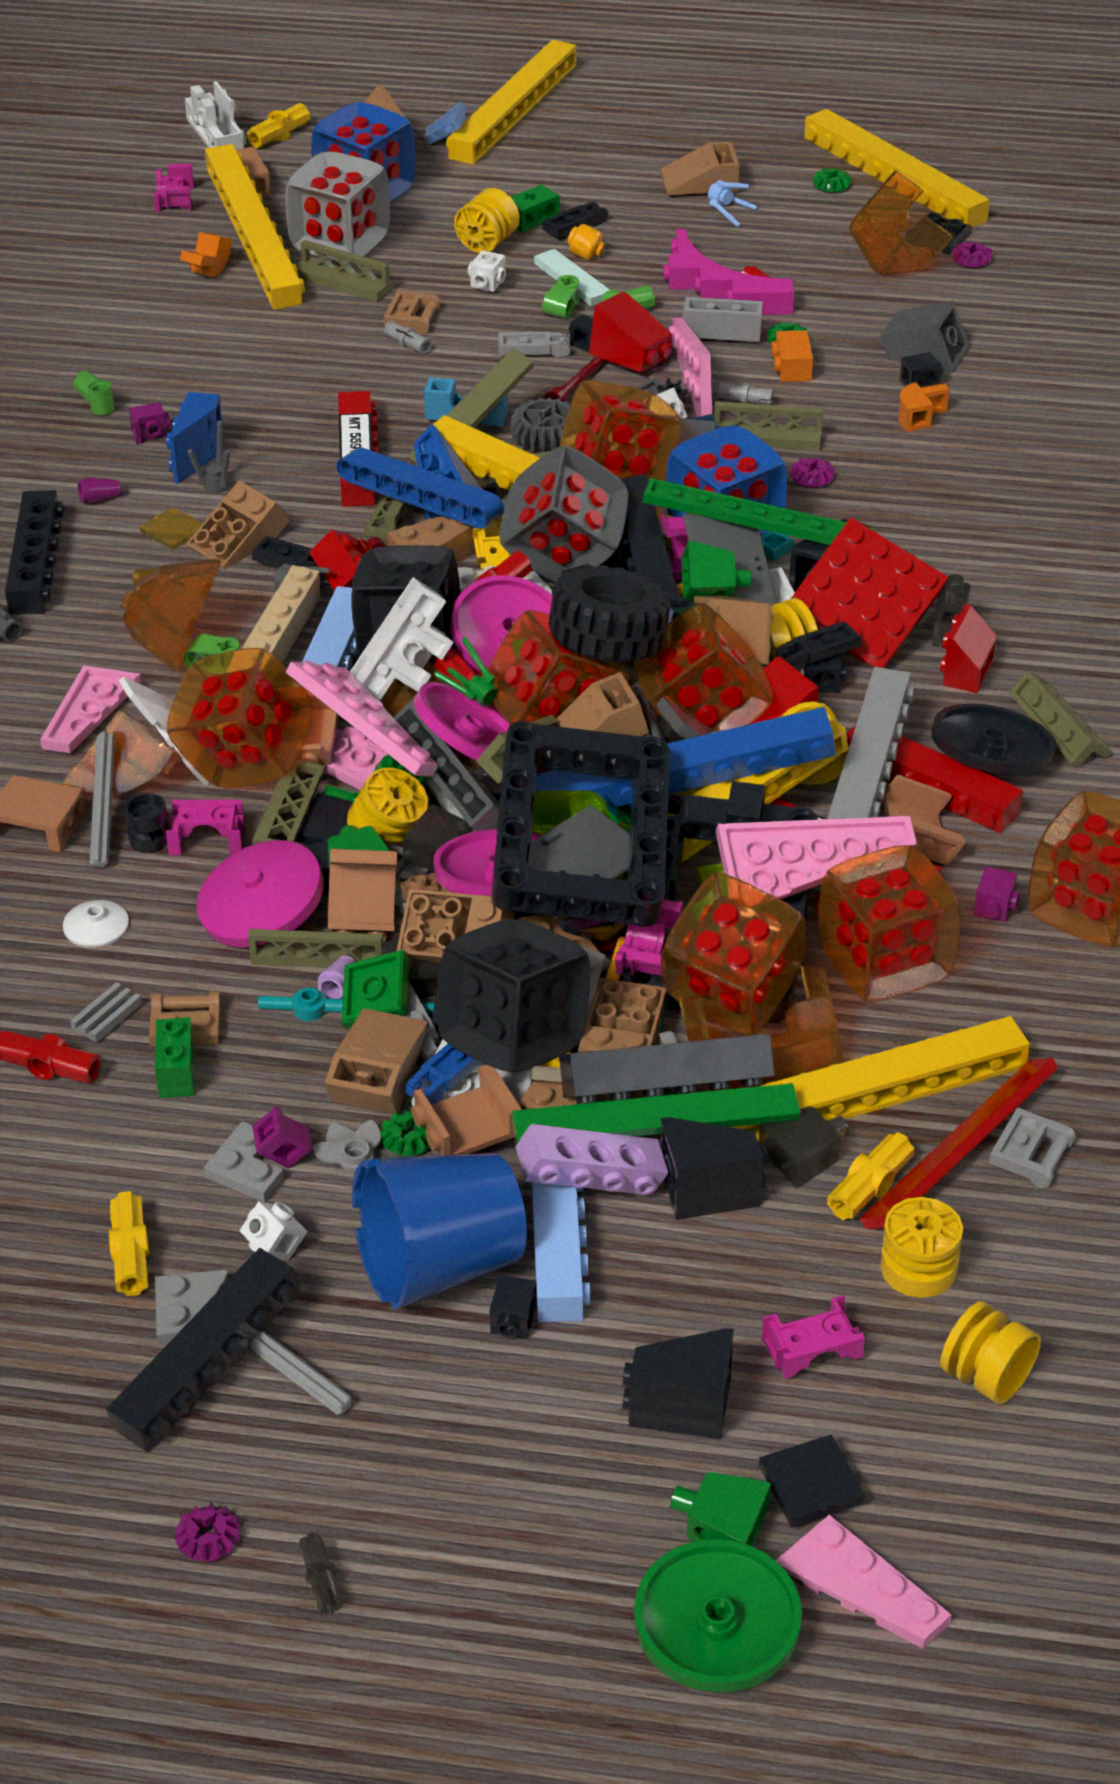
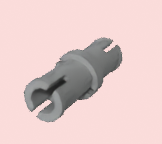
M393 320L387 322L384 327V334L399 341V344L405 348L410 347L423 355L427 354L431 349V340L417 334L416 330L411 327L405 328Z
M720 382L718 399L741 401V403L771 405L773 389L753 387L748 383L736 385Z

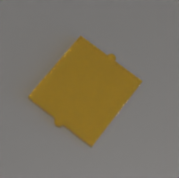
M172 507L160 515H155L152 520L141 525L139 529L143 534L169 549L175 550L188 542L203 523Z

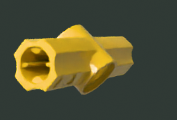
M301 103L285 111H272L268 113L267 120L247 131V139L252 147L256 149L272 141L287 140L290 137L291 131L310 120V112Z
M899 1132L888 1134L869 1155L862 1153L856 1157L849 1168L847 1177L827 1196V1205L836 1217L843 1221L848 1218L853 1219L874 1196L880 1199L889 1191L895 1175L914 1156L915 1148L909 1142L908 1137Z
M131 1191L120 1192L114 1199L110 1200L112 1229H109V1245L111 1259L114 1262L115 1285L117 1292H122L127 1297L137 1296L144 1289L148 1288L149 1282L146 1258H149L147 1228L144 1225L141 1196L134 1195Z

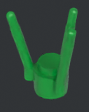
M464 637L462 642L483 676L476 675L469 681L449 667L447 672L461 684L438 671L435 672V677L461 692L471 701L475 700L482 707H487L499 694V689L493 684L496 677L488 671L474 647Z

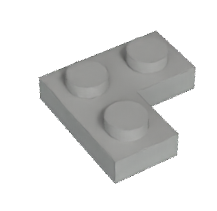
M242 1121L203 1167L204 1178L259 1201L266 1202L283 1181V1169L260 1160L262 1155L256 1153L253 1125Z

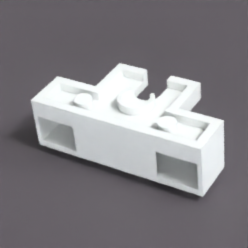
M217 81L213 82L215 97L211 93L205 94L199 85L190 87L191 97L185 98L186 117L208 148L233 144L235 149L244 148L246 136L244 131L238 128L234 120L236 105L234 100L230 99L227 95L226 90L222 89Z
M414 577L350 671L368 692L379 701L395 678L418 692L421 686L427 683L431 677V674L423 668L432 654L442 660L454 643L445 636V633L431 625L446 600Z

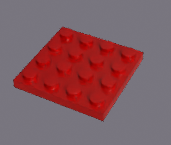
M850 517L791 598L802 600L809 608L818 630L845 621L861 637V646L846 652L872 669L874 667L886 668L947 585L949 577Z

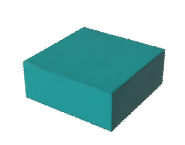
M768 531L760 536L765 556L773 561L789 553L794 545V540L783 534Z

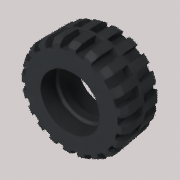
M600 565L599 567L584 566L582 569L574 568L569 572H565L555 582L548 627L553 638L558 640L562 647H568L571 652L577 655L582 654L586 658L593 660L595 658L602 659L603 662L619 661L620 663H628L630 660L635 662L642 661L645 657H652L664 645L671 600L663 586L659 583L655 584L652 578L648 576L643 577L635 571L629 572L624 570V568L616 567L615 569Z

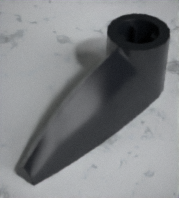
M570 917L558 922L561 929L567 933L605 942L611 941L628 926V924Z

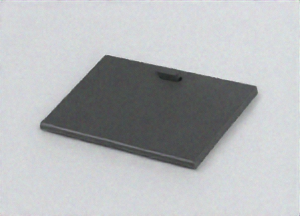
M696 514L683 515L688 541L730 550L735 554V569L751 571L749 587H736L732 597L772 603V606L777 604L759 529Z
M590 805L532 841L528 863L535 870L552 872L565 870L569 874L586 876L599 874L603 878L616 879L628 871L630 834Z

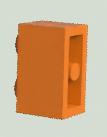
M776 331V342H771V356L774 358V372H779L780 382L812 381L813 356L808 331Z

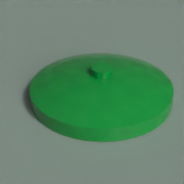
M707 1539L678 1546L652 1564L643 1576L637 1589L634 1604V1624L638 1641L644 1653L663 1674L693 1689L708 1692H733L748 1689L768 1680L788 1662L797 1646L800 1635L801 1602L792 1579L773 1558L761 1550L744 1543L723 1539Z

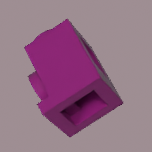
M160 402L128 408L131 431L137 445L142 444L144 440L167 436L166 428H171L169 413L163 411Z
M277 1106L252 1126L256 1153L286 1168H290L312 1149L309 1128L282 1114L281 1108Z

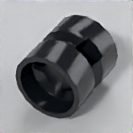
M140 793L129 798L125 803L124 811L126 824L128 825L127 832L130 846L141 853H154L167 846L166 830H169L164 799L154 793Z

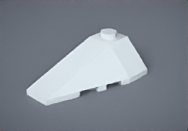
M124 676L119 679L129 699L151 725L156 726L168 745L176 749L182 757L184 764L205 786L210 783L217 765L216 756L211 755L206 747L200 745L198 736H194L190 732L189 721L194 717L193 709ZM209 717L206 720L207 730L219 734L221 731Z

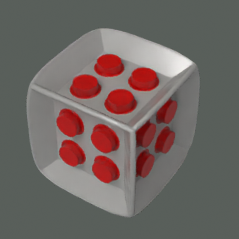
M322 152L308 160L290 177L286 187L285 201L288 234L294 248L301 251V242L308 240L364 257L386 235L390 222L388 178L383 166L348 154ZM310 250V255L317 256L314 251ZM328 257L330 260L338 262V260L335 257Z

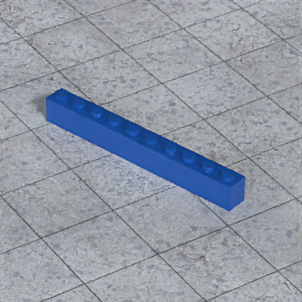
M825 707L668 743L670 749L668 793H678L836 756L833 732ZM556 770L536 774L532 826L570 818L590 805L595 807L599 801L612 807L631 804L632 779Z

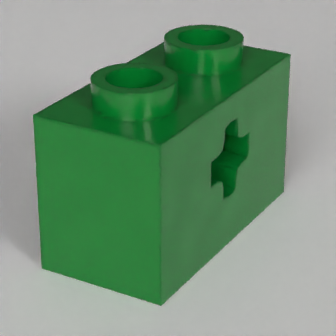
M542 184L511 196L520 215L517 230L522 233L542 225L543 220L560 213V195Z
M191 1017L156 1019L155 1074L159 1098L194 1096V1039Z

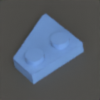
M460 101L427 127L424 139L429 144H432L459 130L466 119L467 107Z

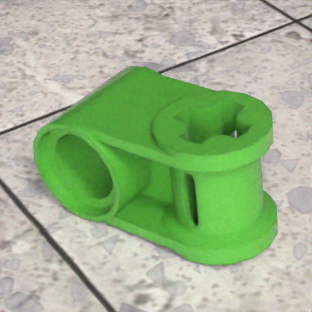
M573 275L560 276L550 291L545 294L542 312L559 318L569 319L572 312L579 305V297L577 296V289L580 285L579 279Z
M200 633L183 654V661L192 671L223 676L227 674L238 656L240 644L235 638H224Z

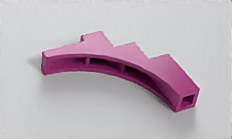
M676 229V239H671L672 255H668V265H663V279L668 280L669 290L695 289V293H699L700 298L763 301L762 315L793 314L794 287L792 279L754 276L721 266L706 258L693 246L688 238L686 229Z

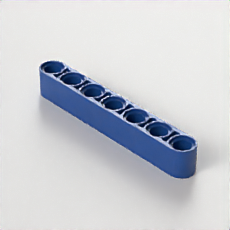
M362 447L356 448L336 463L337 472L347 482L475 528L482 529L500 517L504 511L503 502L494 493Z

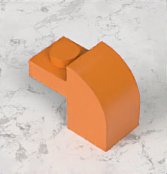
M199 232L195 252L182 250L180 260L189 263V268H192L191 272L216 277L227 264L232 239L212 233Z
M917 382L901 390L898 421L906 432L930 428L932 414L947 412L948 386L944 383L920 388Z

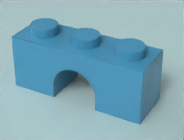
M429 377L424 390L425 419L437 421L443 415L447 416L464 398L456 390V380ZM508 394L479 424L491 427L504 426L509 412Z

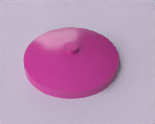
M490 576L475 581L459 595L451 614L450 630L455 646L463 658L479 670L462 642V638L466 637L488 671L496 679L505 681L508 668L517 664L512 648L513 641L533 638L535 636L543 637L550 631L548 622L552 595L541 586L514 576ZM549 667L548 670L553 671L556 667ZM533 673V676L529 680H536V673Z
M425 683L414 697L415 709L423 722L451 747L474 760H477L500 733L506 732L512 724L492 706L482 707L475 700L471 701L464 694L444 683Z
M497 829L467 833L443 844L436 851L433 860L434 876L438 883L453 893L491 896ZM532 832L531 842L542 836V834Z
M275 840L248 846L222 861L204 881L197 898L199 920L206 932L214 940L231 947H249V929L293 931L317 907L324 889L323 871L314 854L298 843ZM257 941L258 946L270 943L269 941Z

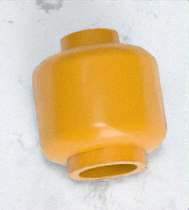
M581 224L579 227L575 226L567 240L570 252L587 261L593 259L595 255L600 257L605 247V243L602 242V232L586 224Z

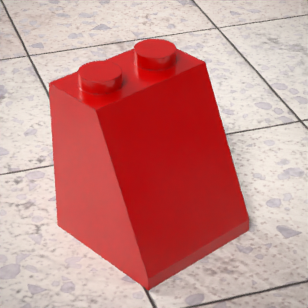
M622 291L595 305L590 355L641 373L665 361L671 355L672 333L628 293Z
M779 656L749 682V685L746 684L742 688L746 689L749 695V701L743 708L735 709L725 705L721 707L724 711L725 719L720 725V731L779 718L788 709L800 703L818 702L819 687Z

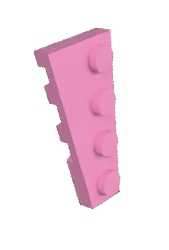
M83 665L40 739L41 748L71 753L128 697L119 679L124 676L141 684L140 674Z
M830 1515L775 1560L789 1575L804 1582V1588L818 1595L821 1591L841 1601V1607L853 1613L860 1611L876 1619V1625L922 1649L951 1623L952 1614Z

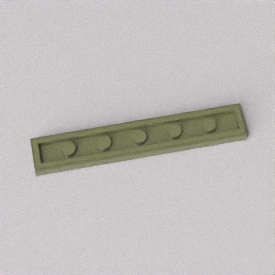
M512 348L447 416L475 428L534 367L533 361ZM413 450L407 458L408 462L415 466L416 456L415 450Z

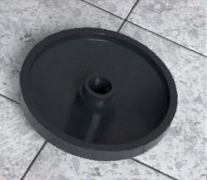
M958 704L946 707L936 714L931 730L934 743L946 755L969 767L995 774L1028 775L1040 772L1051 764L1056 749V743L1051 733L1035 720L1006 708L986 704Z

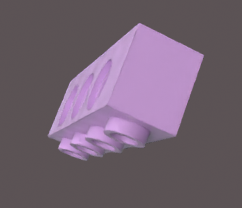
M530 1124L516 1145L517 1155L526 1182L653 1195L668 1174L658 1139Z

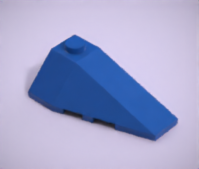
M431 424L413 443L417 467L482 489L436 426ZM424 510L426 520L442 516Z

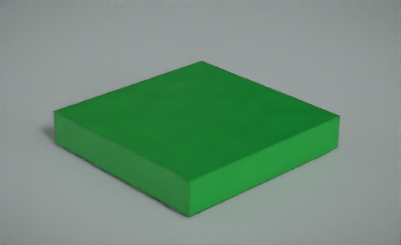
M400 950L345 965L341 1020L343 1026L347 1029L351 1028L363 1009L400 1016L407 1014L409 954Z

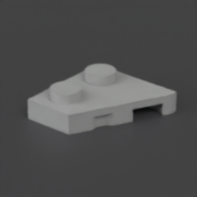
M227 1270L155 1276L156 1335L158 1344H168L228 1281Z

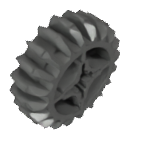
M539 397L536 401L530 399L528 403H521L520 407L514 409V414H512V419L510 420L512 438L516 440V445L523 446L524 450L531 449L532 453H535L537 451H552L558 447L565 446L566 439L575 434L582 433L583 423L581 412L577 410V406L570 405L569 401L562 402L561 398L552 400L550 397L548 399H541Z

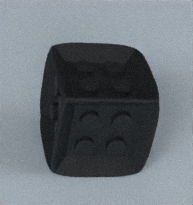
M427 545L383 546L368 550L363 555L353 577L351 594L354 635L359 657L413 577L436 591L446 600L431 625L445 633L446 637L449 636L451 633L450 619L452 614L450 603L461 594L458 566L452 549ZM452 644L451 647L456 649L455 644ZM432 654L424 668L435 667L437 657Z
M523 920L497 921L458 936L446 945L440 963L437 996V1024L440 1036L460 1052L491 1067L511 1072L531 1069L569 1052L580 1043L587 1021L590 990V962L588 953L574 941L542 926Z

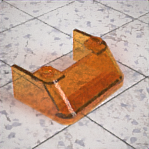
M896 170L856 214L849 227L850 233L871 268L882 276L922 271L928 268L938 254L954 238L949 232L924 216L903 240L900 234L910 225L908 209L924 191Z
M813 965L800 966L807 999L795 1002L787 1009L785 1014L787 1032L770 1037L775 1076L762 1077V1085L842 1062L843 1052L825 967ZM689 995L679 996L688 1042L723 1038L717 1028L707 1025L701 998ZM733 1080L730 1081V1088L714 1089L712 1091L757 1087L761 1085L742 1087L741 1080Z

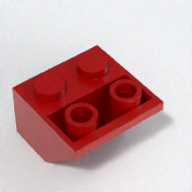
M332 529L309 553L318 567L330 569L329 573H323V575L335 591L337 586L352 588L353 577L361 558L368 550L373 548L364 539L359 540L347 532L342 533Z
M968 604L964 605L960 615L955 614L951 632L946 631L942 648L946 649V655L942 658L940 672L944 673L943 686L977 694L994 661L997 635L975 609Z

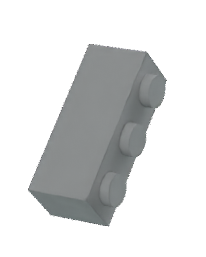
M686 297L683 319L699 340L703 338L716 339L718 341L737 340L745 343L760 342L763 301Z

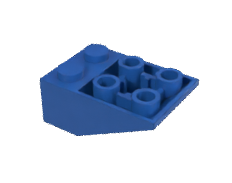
M188 392L184 402L180 403L179 415L174 418L173 429L171 433L168 432L166 438V447L171 449L169 471L173 472L174 483L179 484L195 472L188 455L189 449L193 450L200 467L216 457L217 421L219 420L222 421L224 442L220 394Z

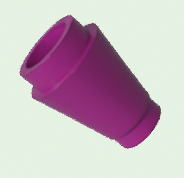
M85 477L83 480H78V496L81 502L91 504L120 496L118 480Z

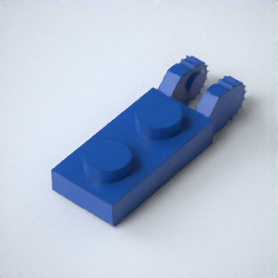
M447 1044L421 1066V1069L408 1080L405 1087L406 1094L414 1097L415 1090H425L424 1095L429 1103H437L442 1100L445 1091L452 1089L482 1062Z

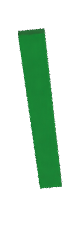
M650 478L643 496V503L831 545L847 523Z
M789 1083L513 1110L511 1119L517 1145L530 1124L627 1136L660 1134L661 1118L664 1117L733 1127L799 1120L801 1113L794 1085Z

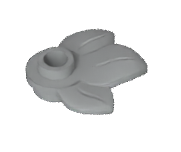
M373 1120L366 1121L356 1131L332 1122L326 1134L327 1142L312 1145V1150L319 1160L325 1163L340 1164L345 1170L355 1172L362 1161L374 1159L373 1150L381 1142L380 1130Z

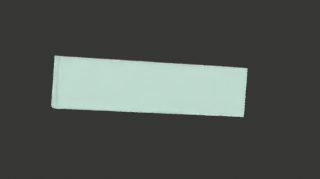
M555 249L534 256V264L556 281L563 275L576 276L580 281L577 296L590 306L600 303L603 294L610 290Z

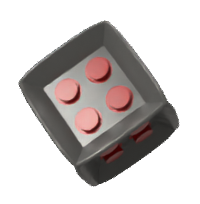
M568 446L558 447L524 470L511 486L501 521L500 543L510 555L516 550L525 554L531 561L533 571L552 582H556L561 577V571L584 564L599 567V565H602L613 555L620 544L628 508L627 487L617 476L580 451Z

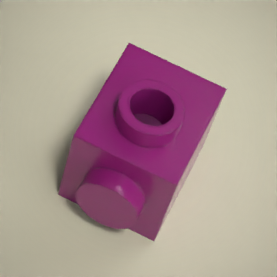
M985 866L976 891L974 915L1006 922L1009 911H1016L1020 892L1015 891L1018 873Z

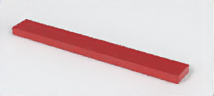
M1053 1057L1026 1062L860 1218L865 1229L884 1228L886 1215L895 1204L908 1198L923 1197L1057 1070L1058 1066Z

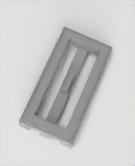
M115 982L70 1020L71 1029L97 1043L143 1004L142 996L138 993L132 995V991L127 987L122 990L121 984Z

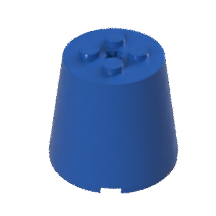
M485 1153L368 1159L362 1161L355 1171L352 1187V1207L359 1208L361 1227L355 1228L360 1256L376 1295L382 1303L390 1301L391 1309L408 1306L514 1264L522 1258L527 1237L523 1199L513 1171L506 1160L499 1154Z

